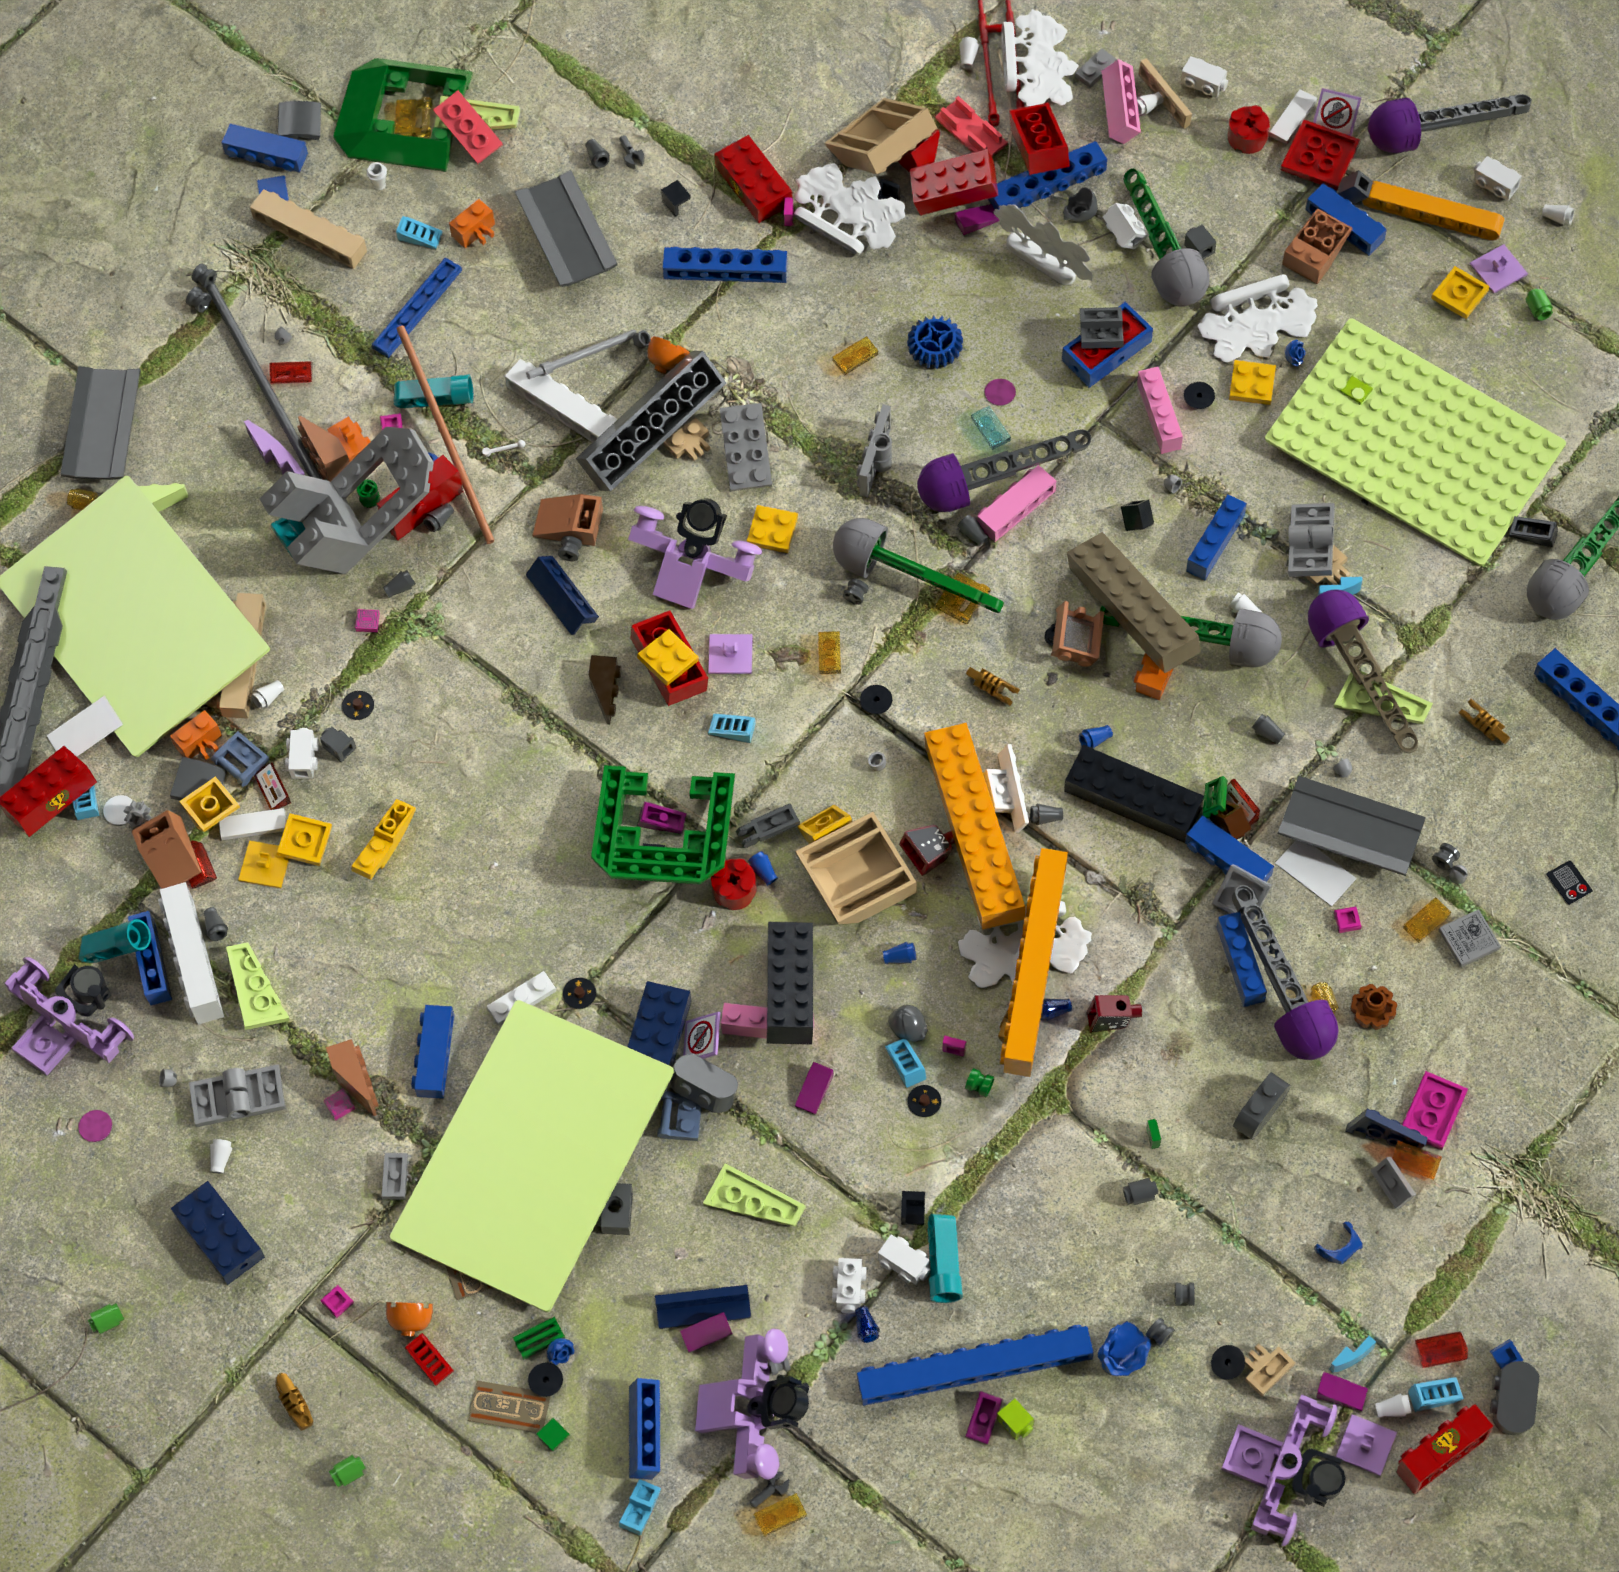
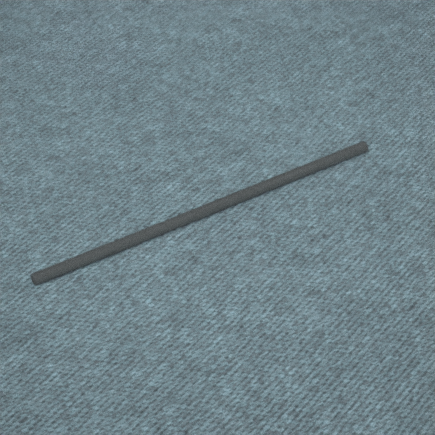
M216 284L208 285L206 288L208 293L211 295L215 306L305 471L310 477L322 479Z

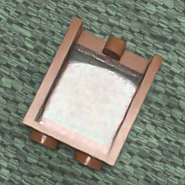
M1064 601L1055 609L1057 617L1051 656L1058 657L1062 661L1076 662L1080 666H1091L1099 659L1104 612L1100 611L1094 617L1086 615L1085 607H1078L1075 611L1068 610L1069 602Z

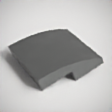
M286 101L278 104L277 135L296 140L299 137L319 140L321 134V103Z
M1121 307L1080 308L1081 349L1123 347Z
M182 757L170 797L171 799L181 801L215 776L223 785L227 771L203 761Z

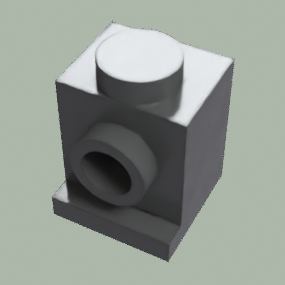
M334 727L325 729L320 737L323 748L341 763L356 749L354 738L348 737L342 730L337 731Z

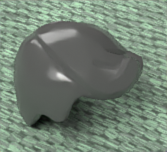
M1081 188L1074 196L1069 197L1068 205L1063 210L1064 219L1075 222L1090 220L1098 212L1097 198L1090 188Z
M906 1004L900 1006L888 1018L889 1026L898 1038L919 1042L925 1038L928 1032L923 1014L913 1005Z

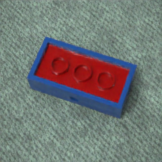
M1126 302L1119 306L1122 308L1124 345L1122 348L1081 349V335L1063 347L1062 362L1089 388L1152 342L1153 328Z

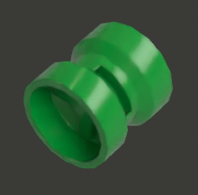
M366 479L357 487V494L362 506L373 508L380 501L378 487L373 480Z
M973 1068L967 1079L965 1089L978 1091L979 1095L986 1098L993 1086L995 1077L989 1074L983 1075L980 1070Z

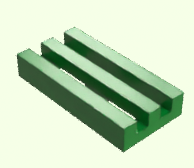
M1224 776L1205 784L1203 815L1207 819L1211 817V813L1216 815L1218 810L1223 812L1226 809L1228 780Z
M553 1317L513 1337V1340L524 1360L548 1348L549 1344L555 1339L565 1338L556 1318ZM551 1326H554V1327H552V1328H550V1329H548V1330H546V1331H544V1332H542V1333H540V1334H538V1335L532 1337L531 1339H529V1340H527V1341H525V1342H523V1343H520L521 1341H523V1340H525V1339H527V1338H529V1337H531V1336H533V1335H535V1334H537V1333H539V1332H541V1331H543V1330H545V1329H547V1328H549V1327H551ZM556 1332L558 1333V1335L544 1341L543 1343L527 1351H524V1348Z

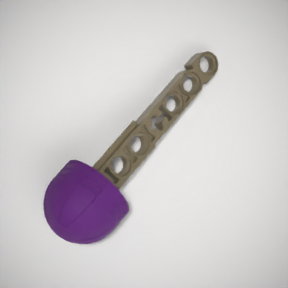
M1334 589L1321 593L1312 601L1308 610V624L1315 640L1321 648L1337 646L1359 685L1363 684L1390 733L1394 735V740L1400 750L1408 754L1415 752L1418 748L1417 736L1411 727L1408 728L1407 719L1380 675L1383 673L1382 669L1360 633V630L1369 621V617L1363 610L1362 605L1352 594L1343 590ZM1352 646L1360 647V655L1356 657L1349 654L1350 648ZM1363 664H1369L1372 667V671L1367 675H1363L1359 671ZM1374 683L1382 685L1380 686V691L1383 696L1380 698L1375 690L1371 691L1373 688L1372 684ZM1386 700L1391 701L1393 708L1390 711H1383L1381 709L1382 702ZM1395 719H1401L1404 722V726L1399 730L1391 727V723ZM1407 737H1411L1415 741L1411 748L1402 746V741Z

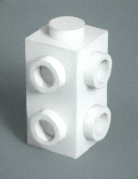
M1190 56L1182 70L1181 83L1217 98L1221 91L1224 92L1228 85V80H1226L1227 71L1219 66L1211 65L1202 59Z
M1488 156L1482 162L1479 161L1473 170L1475 172L1473 180L1475 183L1506 201H1509L1517 191L1522 177L1515 170L1507 168L1498 160Z
M1115 203L1109 207L1108 212L1103 216L1107 223V228L1114 233L1117 243L1122 248L1136 249L1148 236L1144 230V225L1137 220L1134 210L1127 204Z
M307 728L291 730L290 738H287L286 741L287 751H289V758L285 759L286 771H289L292 779L313 778L314 770L318 768L315 751L319 749V740L315 738L313 730Z
M890 1235L878 1252L879 1264L889 1271L892 1269L897 1272L898 1276L906 1283L912 1282L917 1285L920 1280L924 1281L930 1273L928 1256L919 1249L915 1251L909 1247V1243L900 1236L896 1238Z
M838 1258V1266H834L833 1280H837V1288H833L832 1302H836L837 1310H841L843 1313H855V1311H860V1304L865 1303V1289H861V1281H866V1267H862V1259Z

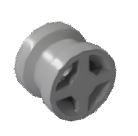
M788 1357L779 1364L768 1360L772 1375H777L782 1370H791Z

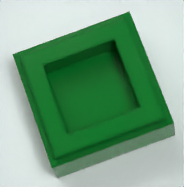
M1147 1120L1146 1129L1151 1149L1159 1148L1161 1145V1135L1157 1120Z
M552 1418L536 1436L554 1452L570 1434Z

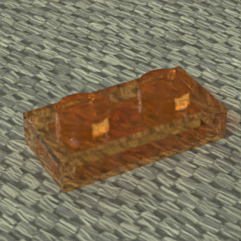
M1398 1141L1392 1159L1397 1167L1434 1180L1442 1156Z

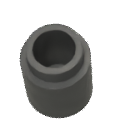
M1145 1178L1128 1183V1186L1123 1187V1193L1127 1205H1138L1155 1200L1158 1189L1155 1181L1151 1182L1150 1178Z

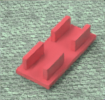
M459 90L433 109L435 114L477 164L481 163L503 145Z
M959 96L949 106L940 109V113L935 116V119L972 153L988 149L992 157L1008 145V142L1002 138V135L986 120L983 121L975 113V110Z

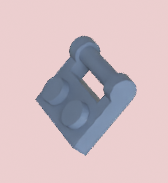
M237 731L213 754L211 761L216 765L222 766L237 779L238 784L244 787L269 761V757ZM228 753L246 768L243 773L225 759Z
M664 1091L661 1097L663 1106L657 1137L698 1141L702 1107L678 1093ZM672 1103H679L676 1130L669 1129Z

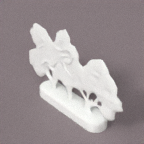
M1031 10L1028 15H1020L1016 18L1015 23L1022 29L1021 35L1017 38L1014 37L1013 23L1003 22L1001 40L1005 91H1015L1017 79H1020L1025 85L1018 93V98L1025 102L1027 107L1043 104L1047 98H1050L1052 102L1059 105H1064L1066 102L1071 101L1073 98L1071 87L1062 80V77L1072 75L1079 65L1074 61H1069L1063 52H1055L1053 49L1054 45L1064 39L1067 30L1061 24H1058L1055 19L1050 16H1043L1039 11ZM1031 32L1034 34V36L1029 40L1023 39L1026 38V35ZM1023 43L1028 48V55L1026 57H1016L1015 44ZM1016 61L1024 63L1027 69L1026 73L1017 75ZM1027 79H1032L1033 82L1029 83Z
M835 163L824 167L813 168L807 175H801L796 179L799 187L795 194L796 201L803 204L812 202L815 208V212L812 213L803 207H798L793 215L800 222L858 256L864 250V245L856 239L860 235L867 237L869 246L872 249L889 248L895 238L890 224L905 218V205L903 202L892 197L879 200L878 194L881 187L876 176L868 178L864 182L861 180L854 181L850 187L846 188L843 187L842 172ZM811 195H814V200L810 199ZM818 195L823 196L824 202L821 207H819L820 203H817ZM829 203L830 206L825 208V204ZM832 209L838 213V219L833 225L821 218L824 210ZM840 223L853 224V234L849 235L838 228ZM863 226L867 227L865 231H860Z
M1016 205L999 206V210L995 209L994 215L999 219L1000 226L1005 231L1011 232L1007 237V249L1011 253L1060 284H1072L1076 276L1081 280L1088 279L1092 281V272L1083 263L1090 260L1086 250L1072 241H1063L1059 231L1051 222H1045V224L1037 222L1036 226H1033Z
M1279 275L1216 295L1210 300L1213 310L1223 311L1227 309L1226 314L1218 316L1213 313H1206L1202 318V323H1199L1197 326L1202 337L1217 340L1214 347V356L1221 358L1224 362H1230L1239 358L1245 347L1251 348L1257 356L1269 358L1272 353L1271 347L1276 345L1279 339L1276 334L1278 330H1284L1292 336H1308L1311 325L1317 317L1314 309L1318 306L1316 303L1317 299L1308 297L1305 291L1299 287L1292 289L1288 297L1276 295L1286 290L1290 285L1286 275ZM1267 296L1271 298L1272 301L1268 308H1256L1254 300ZM1287 299H1292L1293 303L1288 302ZM1277 300H1279V303L1285 302L1289 307L1287 309L1280 307ZM1249 303V308L1241 314L1232 308ZM1273 304L1276 305V308L1274 310L1272 309ZM1229 316L1232 317V322L1228 321Z
M1062 901L1060 902L1058 917L1066 913V906ZM977 916L978 925H979V927H981L980 922H979V918H978V916ZM1069 917L1064 920L1061 926L1056 925V931L1060 934V937L1054 938L1050 963L1059 971L1073 973L1079 966V961L1083 960L1088 953L1086 944L1091 941L1092 933L1082 928L1079 919ZM1024 920L1001 925L1018 924V930L1009 936H1005L1000 930L1001 926L992 927L994 930L990 935H983L976 930H969L965 934L964 939L958 941L961 956L976 962L971 968L969 979L975 982L978 987L985 988L995 985L1004 974L1010 976L1013 984ZM1060 928H1065L1066 933L1060 931ZM993 937H996L997 943L995 944L992 943Z

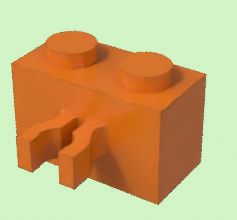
M480 199L449 222L451 236L464 248H467L476 239H479V242L484 245L486 239L482 236L483 234L489 235L491 238L495 236L494 231L491 229L495 225L493 210Z
M349 416L327 429L329 433L339 438L348 455L349 462L371 442L367 436L363 437L359 424L357 422L353 423Z
M1145 653L1141 663L1144 665L1142 671L1138 670L1134 678L1136 692L1160 700L1173 669L1164 673Z
M205 710L170 735L174 747L183 757L192 759L201 752L205 760L209 758L205 748H211L216 752L218 746L214 742L222 736L218 724Z

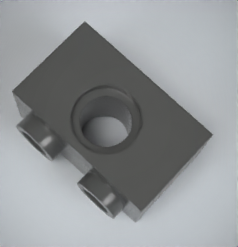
M616 1184L597 1221V1226H601L602 1234L630 1235L633 1201L632 1184ZM614 1205L621 1207L618 1212L614 1213L610 1212L609 1209Z

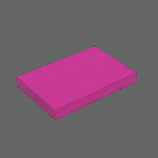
M1425 1071L1402 1125L1419 1131L1422 1135L1428 1137L1426 1144L1442 1150L1468 1088Z

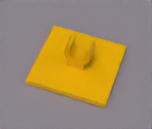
M249 840L238 881L281 889L289 858L277 856L279 845Z

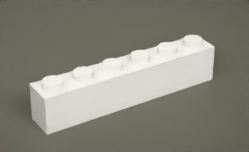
M520 359L505 375L507 388L591 442H594L617 420L613 415H607L602 412L597 405H591L585 401L580 394L571 392L563 383L554 381L549 374L545 376L542 374L528 379L526 372L536 368L530 362L526 363Z

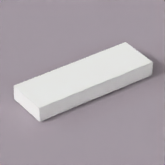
M1299 90L1271 129L1269 136L1287 145L1316 104L1317 98Z
M285 809L227 816L219 822L221 839L229 840L283 832L286 825Z

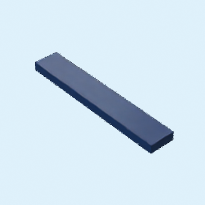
M445 257L371 344L372 349L389 358L402 343L397 328L404 326L409 335L462 272V267Z

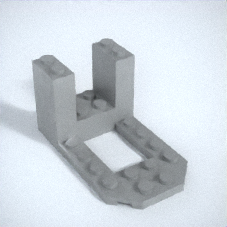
M385 427L332 481L286 471L260 498V501L268 515L303 523L305 530L287 547L296 564L346 574L429 493L430 483H428L429 472L433 470L434 462L415 430ZM384 461L400 490L361 527L346 498Z

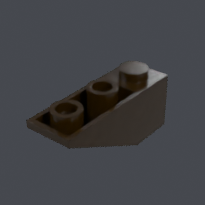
M591 655L588 673L590 685L605 721L610 725L611 717H615L616 704H613L614 697L618 698L619 685H616L617 678H621L622 668L621 665H618L617 657Z

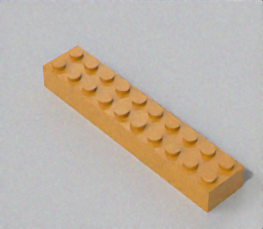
M967 723L925 732L926 752L982 930L1024 920L1025 904Z
M1041 848L1040 856L1035 855L1026 917L1024 918L1023 934L1019 946V957L1016 963L1015 980L1013 981L1012 997L1008 1009V1020L1004 1032V1043L1001 1049L1000 1064L1004 1065L1003 1073L1031 1077L1068 852Z

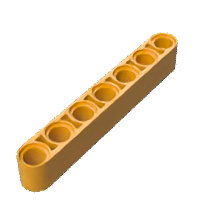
M1373 181L1369 197L1362 200L1365 206L1487 240H1497L1500 237L1505 221L1504 217L1498 213L1379 181Z

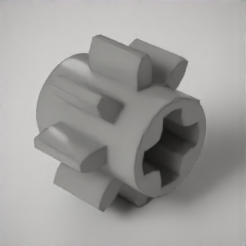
M133 800L130 806H126L123 811L127 814L124 821H127L132 828L134 826H141L151 819V816L148 815L151 808H148L144 801L136 803Z

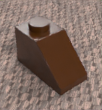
M1226 800L1225 811L1221 812L1218 810L1216 815L1211 813L1209 818L1215 825L1235 839L1242 838L1246 832L1252 829L1242 807Z

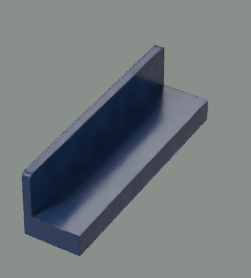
M553 556L537 557L527 571L526 576L571 635H575L582 624L595 623L599 616Z
M748 1285L655 1295L659 1329L691 1326L723 1312L727 1321L751 1318Z

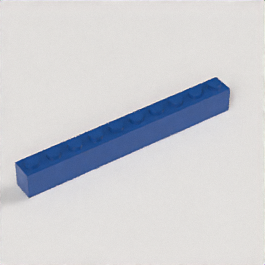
M1073 1325L1064 1331L1053 1329L1046 1331L1044 1335L1028 1334L1020 1340L1004 1339L999 1341V1344L990 1345L989 1343H984L970 1350L959 1348L954 1350L953 1353L946 1355L944 1353H935L926 1359L915 1357L908 1359L906 1363L890 1362L885 1364L884 1367L876 1369L875 1367H866L861 1369V1372H857V1380L862 1404L866 1406L1092 1360L1094 1352L1088 1327Z

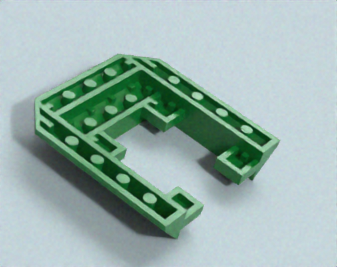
M374 58L351 72L333 138L346 156L351 159L446 172L450 159V147L454 136L449 129L433 127L430 139L393 134L395 121L377 118L385 91L405 93L409 81L445 86L443 96L450 97L458 90L465 96L473 73L467 70Z
M604 765L591 859L611 879L701 884L724 868L735 773L713 772V777L692 776L690 799L710 800L706 831L685 830L683 848L640 846L641 827L621 826L625 795L646 796L649 779L648 773L626 772V767Z

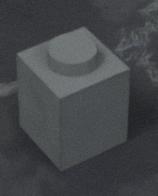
M1358 170L1341 179L1337 194L1355 204L1369 197L1373 181Z
M1202 224L1189 229L1185 233L1184 245L1186 248L1198 251L1202 258L1205 259L1215 253L1216 240Z

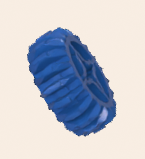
M934 315L932 319H928L925 316L924 322L918 320L917 326L912 325L911 332L908 333L907 346L910 355H913L914 361L919 360L920 365L927 363L928 369L931 365H935L937 369L940 364L946 367L947 362L953 364L954 358L958 359L959 352L963 349L962 332L958 329L956 323L951 324L950 318L944 321L943 316L939 319H936Z

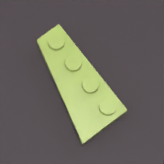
M441 96L439 105L449 97ZM466 99L491 130L517 127L520 113L519 106ZM436 116L434 127L448 129L440 118Z
M1360 671L1361 674L1367 675V673ZM1350 672L1334 707L1381 716L1363 684L1359 685L1352 672ZM1385 682L1407 721L1423 725L1433 703ZM1372 684L1373 688L1371 691L1375 690L1379 698L1383 695L1380 691V686L1382 685ZM1386 700L1381 704L1383 711H1390L1393 708L1391 701Z
M249 943L226 947L245 1030L288 1022L289 1016L284 1011L280 999L272 989L271 983L261 969V965Z
M726 1163L703 1202L706 1206L793 1227L796 1226L806 1208L804 1204Z

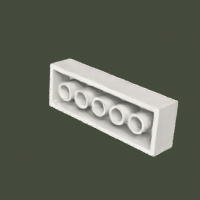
M186 882L160 889L162 898H159L158 902L165 917L163 921L166 931L169 933L168 940L171 950H173L175 956L173 957L174 964L180 975L178 979L181 989L184 991L185 997L183 998L186 1009L189 1011L191 1018L195 1017L198 1025L223 1018L222 1006L196 907Z

